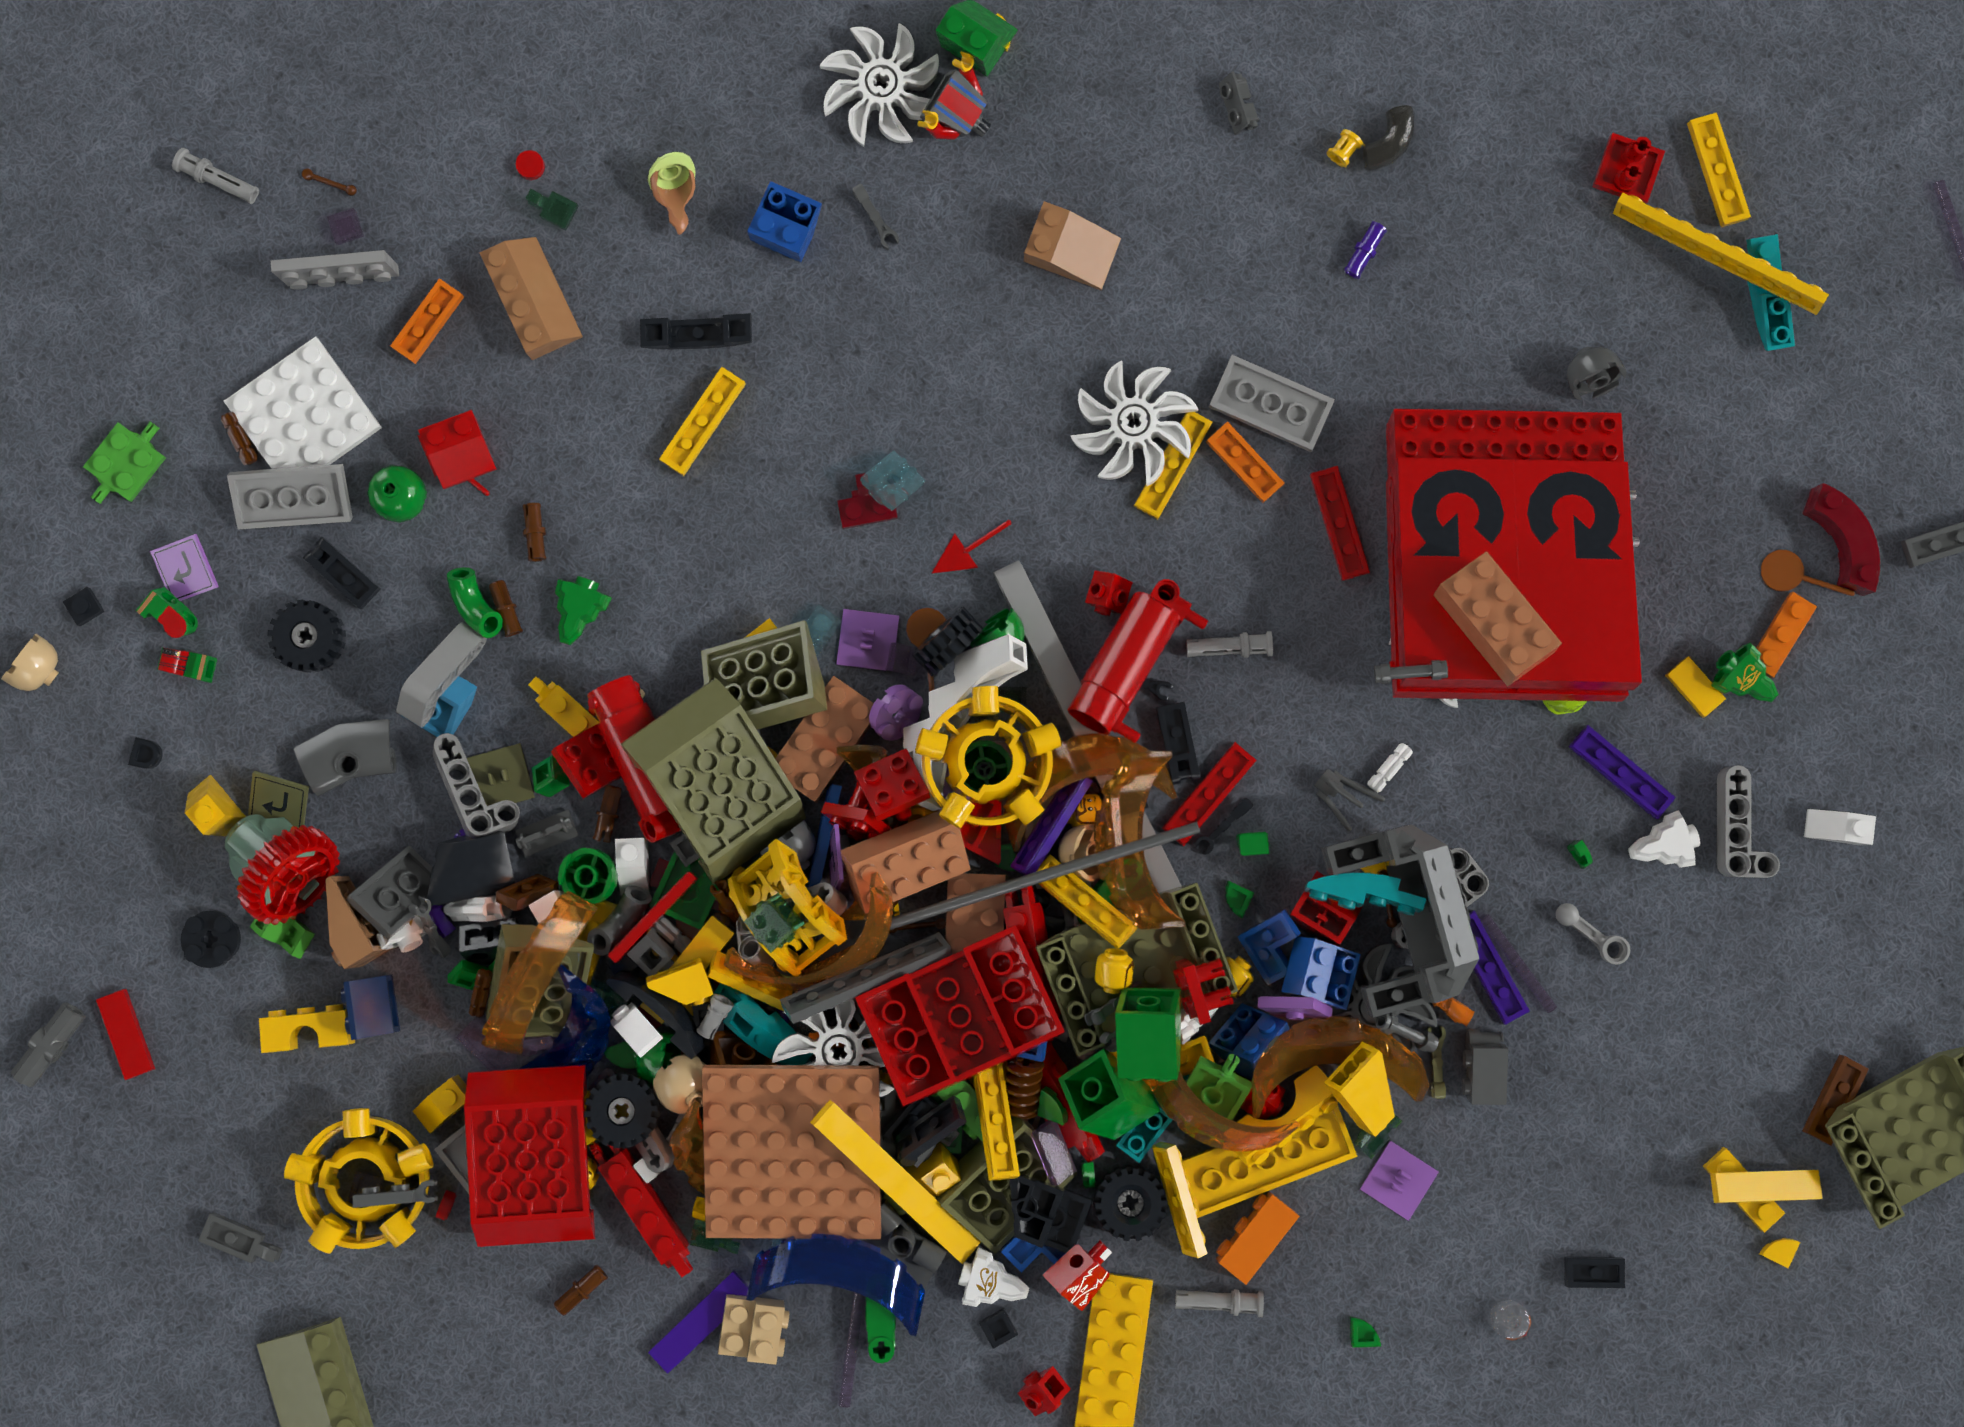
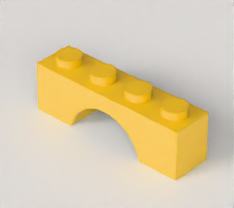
M1314 1065L1293 1081L1296 1098L1292 1108L1285 1115L1274 1120H1260L1247 1114L1224 1131L1227 1143L1248 1168L1253 1164L1262 1163L1276 1147L1281 1148L1285 1146L1299 1130L1304 1131L1313 1125L1317 1117L1323 1113L1328 1114L1336 1108L1338 1100L1324 1084L1328 1077L1317 1065Z

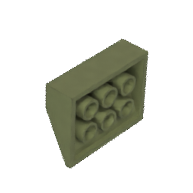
M805 620L701 651L704 685L717 678L740 703L756 730L827 710L825 685L808 624Z
M501 924L486 1010L489 1036L576 1037L594 945L533 925Z
M1011 1116L1019 1173L1064 1188L1077 1175V1172L1026 1119ZM980 1140L958 1161L961 1181L940 1196L935 1197L947 1212L996 1254L1015 1235L1014 1216L1011 1206V1188L1009 1179L989 1181L984 1144Z
M341 1317L257 1344L281 1427H374Z

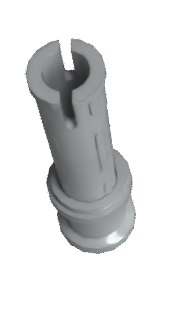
M186 148L179 149L173 159L172 169L174 171H182L193 176L194 180L198 183L208 182L250 204L255 202L259 194L258 187L252 186L233 175L213 167L210 160L206 158L200 159L190 154Z
M1267 631L1266 634L1248 635L1247 632H1243L1240 634V637L1186 639L1187 657L1240 654L1244 658H1248L1252 654L1273 656L1272 632Z
M1234 1289L1231 1293L1176 1290L1175 1309L1230 1311V1314H1233V1316H1238L1239 1313L1257 1314V1317H1263L1264 1293L1263 1291H1258L1257 1294L1240 1293L1238 1289Z

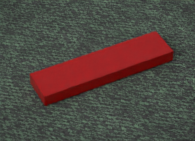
M1338 466L1311 473L1310 478L1341 580L1345 581L1369 574L1368 563Z
M1234 742L1165 823L1162 829L1168 831L1197 822L1200 828L1257 760ZM1193 835L1176 841L1184 847Z
M687 872L608 953V957L615 963L619 962L699 878L692 872Z

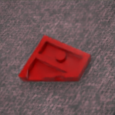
M996 799L988 801L986 804L971 802L975 805L970 813L972 816L988 818L1001 815V802ZM964 823L960 831L965 849L999 866L1001 862V824L979 826Z

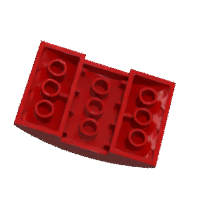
M1016 925L967 946L962 951L918 971L905 974L855 997L903 1106L967 1080L1065 1033Z

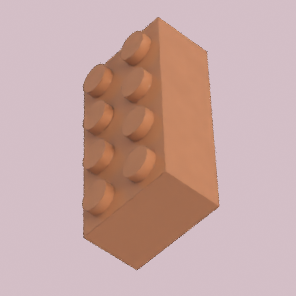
M1487 551L1441 583L1434 594L1435 598L1507 687L1551 656L1562 644Z
M835 676L831 678L825 687L827 710L805 716L775 758L792 786L815 803H818L828 786L871 727L869 715L874 703Z
M941 810L840 850L853 898L865 914L971 870L961 831L939 816Z
M962 873L948 879L947 900L1005 882V875ZM1005 894L946 913L945 940L951 946L952 954L960 952L963 948L1004 930L1003 908Z

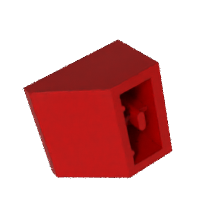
M1316 871L1311 881L1325 877V875ZM1304 891L1290 913V917L1297 926L1318 939L1339 947L1363 905L1361 907L1355 906V910H1350L1338 906V901L1327 898L1326 902L1309 897V892Z

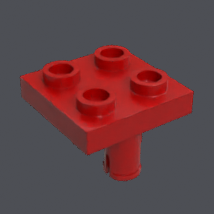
M1612 133L1609 136L1592 187L1619 197L1622 193L1634 195L1647 204L1665 151L1651 146V141L1647 137H1639L1633 140Z
M598 724L554 747L551 751L583 799L621 777Z
M907 748L854 771L855 777L878 822L892 815H895L899 821H906L912 816L910 807L931 798Z
M858 782L848 804L840 805L825 802L821 813L830 819L829 823L831 825L839 824V828L846 831L845 835L856 841H861L862 838L870 839L892 830L882 820L877 821L870 805L866 809L868 801Z
M1186 958L1175 961L1177 969L1173 970L1174 979L1177 987L1184 991L1185 997L1181 998L1185 1014L1189 1015L1190 1019H1194L1199 1025L1211 1022L1210 1010L1234 1004L1233 998L1230 997L1231 992L1228 986L1203 994L1201 989V982L1225 976L1220 958L1197 966Z

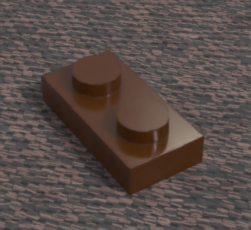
M537 873L496 891V902L507 906L510 910L520 911L550 892L558 891V882Z

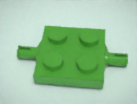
M149 421L141 434L131 432L120 423L114 426L83 466L96 476L101 483L91 496L92 499L101 504L109 492L113 491L119 493L130 502L134 500L166 459L150 442L160 429L158 426Z
M1229 1054L1223 1066L1202 1056L1198 1059L1174 1104L1187 1110L1193 1116L1187 1125L1189 1132L1193 1128L1192 1133L1196 1134L1203 1122L1214 1124L1223 1130H1227L1253 1084L1233 1072L1240 1062L1238 1056L1233 1060L1234 1054Z

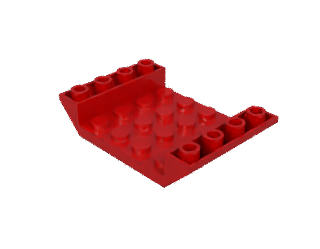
M585 1065L468 1072L464 1103L470 1219L478 1247L595 1239L594 1209H590L586 1124L584 1117V1097L587 1094Z

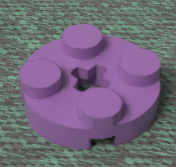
M906 685L889 687L885 690L888 694L882 700L877 698L871 708L869 715L870 726L875 730V733L885 740L893 741L902 738L903 728L917 723L923 699Z

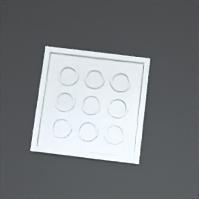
M316 336L224 400L229 410L235 413L239 424L271 469L330 465L382 428Z

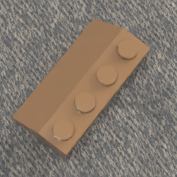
M536 237L503 241L480 252V256L522 346L531 360H535L583 337Z

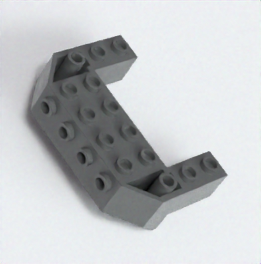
M1411 824L1322 847L1321 850L1329 876L1384 862L1388 876L1401 879L1399 891L1426 898L1424 909L1420 913L1415 912L1414 916L1398 912L1415 973L1360 987L1367 1015L1377 1017L1429 1002L1438 1003L1460 995L1479 961V955L1477 952L1478 943L1474 934H1472L1470 915L1463 902L1461 883L1456 877L1454 858L1448 849V845Z

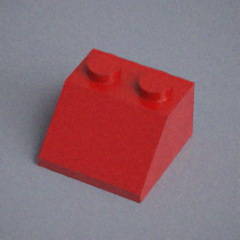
M472 410L418 430L443 489L497 470Z

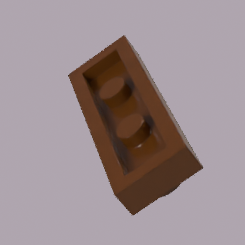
M1839 1054L1802 1132L1832 1146L1833 1141L1825 1125L1838 1106L1855 1099L1869 1069Z

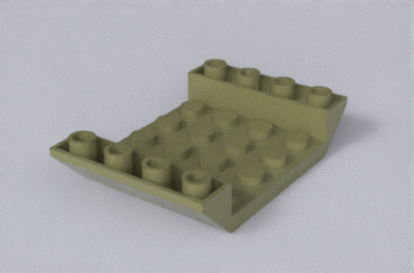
M717 678L702 686L621 743L634 766L643 771L700 857L698 862L714 885V882L724 879L766 848L772 841L780 838L806 819L799 795L740 703Z
M1197 882L1160 892L1118 909L1137 925V930L1119 948L1127 951L1128 956L1134 960L1132 982L1141 981V984L1137 985L1136 988L1181 989L1177 987L1173 975V970L1177 969L1175 961L1186 958L1197 966L1220 958L1225 976L1201 982L1203 994L1225 988V986L1229 987L1231 994L1238 991ZM1086 923L1060 932L1036 946L1077 1056L1105 1046L1104 1043L1100 1042V1036L1104 1032H1114L1116 1029L1115 1012L1105 1017L1106 1020L1099 1025L1092 1024L1091 1026L1087 1025L1084 1015L1094 1009L1101 1008L1109 1003L1111 999L1121 994V991L1118 994L1104 992L1103 987L1095 982L1097 957L1101 953H1105L1106 949L1115 947ZM1181 990V998H1184V991Z
M1964 1046L1935 1053L1858 1095L1852 1101L1838 1106L1825 1125L1869 1213L1879 1229L1905 1216L1901 1206L1964 1172Z

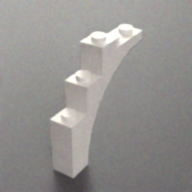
M1008 634L962 652L954 658L955 682L929 692L928 710L930 718L903 728V748H907L924 783L922 755L915 753L921 729L930 730L937 718L948 708L960 701L971 698L973 687H999L1010 678L1028 670L1026 643ZM964 709L954 714L947 721L954 725L956 729H959L967 723L971 716H968V709ZM944 726L938 731L948 735V739L952 735ZM942 760L938 762L930 761L933 780L943 796L947 763H942ZM931 793L930 799L918 804L931 811L942 809Z

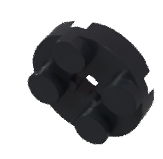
M203 911L188 918L181 933V947L184 957L189 962H193L203 968L223 966L237 953L241 943L239 927L227 914L221 911ZM209 931H212V935L218 938L217 942L212 943V947H208V943L204 942V936H208Z

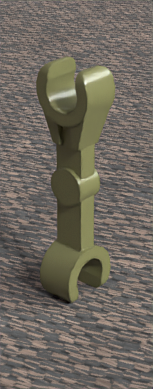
M1439 1026L1438 1047L1434 1052H1431L1430 1063L1433 1082H1431V1096L1436 1099H1444L1446 1097V1087L1443 1082L1441 1050L1446 1037V1031L1444 1027ZM1427 1027L1426 1030L1431 1032V1027Z

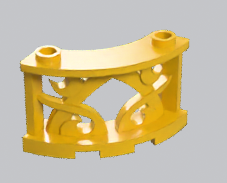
M775 839L768 845V852L736 878L731 876L728 879L729 897L734 902L751 934L775 960L778 968L783 972L788 971L794 977H798L801 974V970L833 945H841L847 940L844 919L827 906L818 895L813 898L805 887V884L809 881L800 866L797 853L781 841ZM758 878H760L761 882L763 883V885L756 883L751 885V887L749 886ZM781 883L783 884V886H784V888H785V891H784V892H783V891H780V890L777 888V887L781 886ZM770 894L778 899L791 898L795 906L792 909L791 921L794 928L781 927L768 922ZM803 913L809 921L804 920L801 922L800 914ZM820 934L825 935L817 942L812 938ZM801 938L809 949L798 956L788 945L794 946L796 951L802 948Z

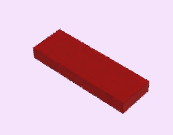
M122 989L96 999L124 1079L129 1080L154 1070L155 1066L127 989Z

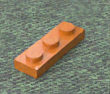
M439 278L390 347L416 364L463 300V294Z
M1228 421L1207 439L1206 443L1262 503L1285 484Z
M1795 592L1789 593L1756 647L1761 652L1760 660L1766 665V675L1770 679L1775 677L1817 608L1816 605Z

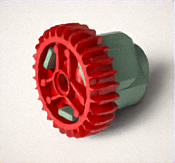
M258 814L249 815L238 821L231 828L225 839V849L229 853L231 872L240 883L236 888L239 892L237 898L240 900L243 908L254 919L265 924L272 923L277 925L279 921L286 923L288 918L295 920L298 913L305 914V909L309 906L314 907L313 903L317 899H322L321 895L326 891V878L338 873L336 866L340 864L338 859L340 853L337 851V846L319 829L305 825L297 828L284 817L266 819Z

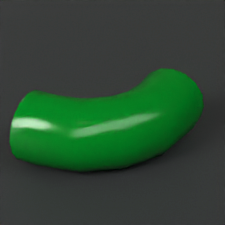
M467 567L449 571L447 573V582L451 597L466 624L485 638L496 636L502 628L503 619L484 600L478 587L475 571Z

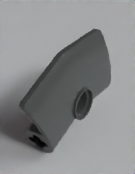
M389 719L339 724L294 748L302 772L312 791L318 797L352 778L396 772V755L394 749L390 748ZM353 757L356 767L349 773L345 765L347 760Z
M882 1199L881 1239L851 1240L878 1271L921 1295L933 1273L935 1274L942 1263L947 1250L921 1236L914 1224L905 1222L888 1200ZM899 1238L905 1239L907 1242H903Z

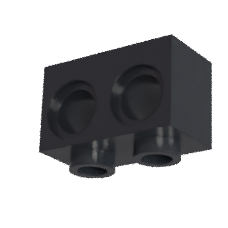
M516 917L459 926V952L466 961L479 965L491 964L496 959L501 924H521Z

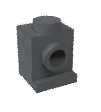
M652 927L632 947L627 955L648 976H651L658 971L662 972L669 969L674 964L671 958L676 952L656 934V930ZM652 949H653L659 956H655V955L652 953Z

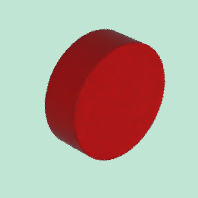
M526 150L518 155L515 165L521 177L526 180H536L543 175L545 163L539 153L533 150Z
M446 1190L436 1213V1218L444 1221L448 1219L457 1197L456 1193Z

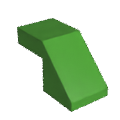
M288 918L286 923L279 921L277 925L272 923L265 924L254 919L250 926L261 938L279 944L291 956L301 959L315 935L305 924Z

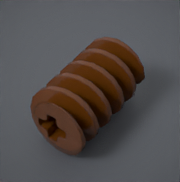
M1016 1056L1015 1060L1008 1062L1007 1070L1009 1072L1006 1073L1005 1078L1008 1081L1006 1082L1011 1116L1031 1119L1038 1115L1037 1110L1039 1108L1038 1101L1042 1086L1044 1061L1039 1062Z

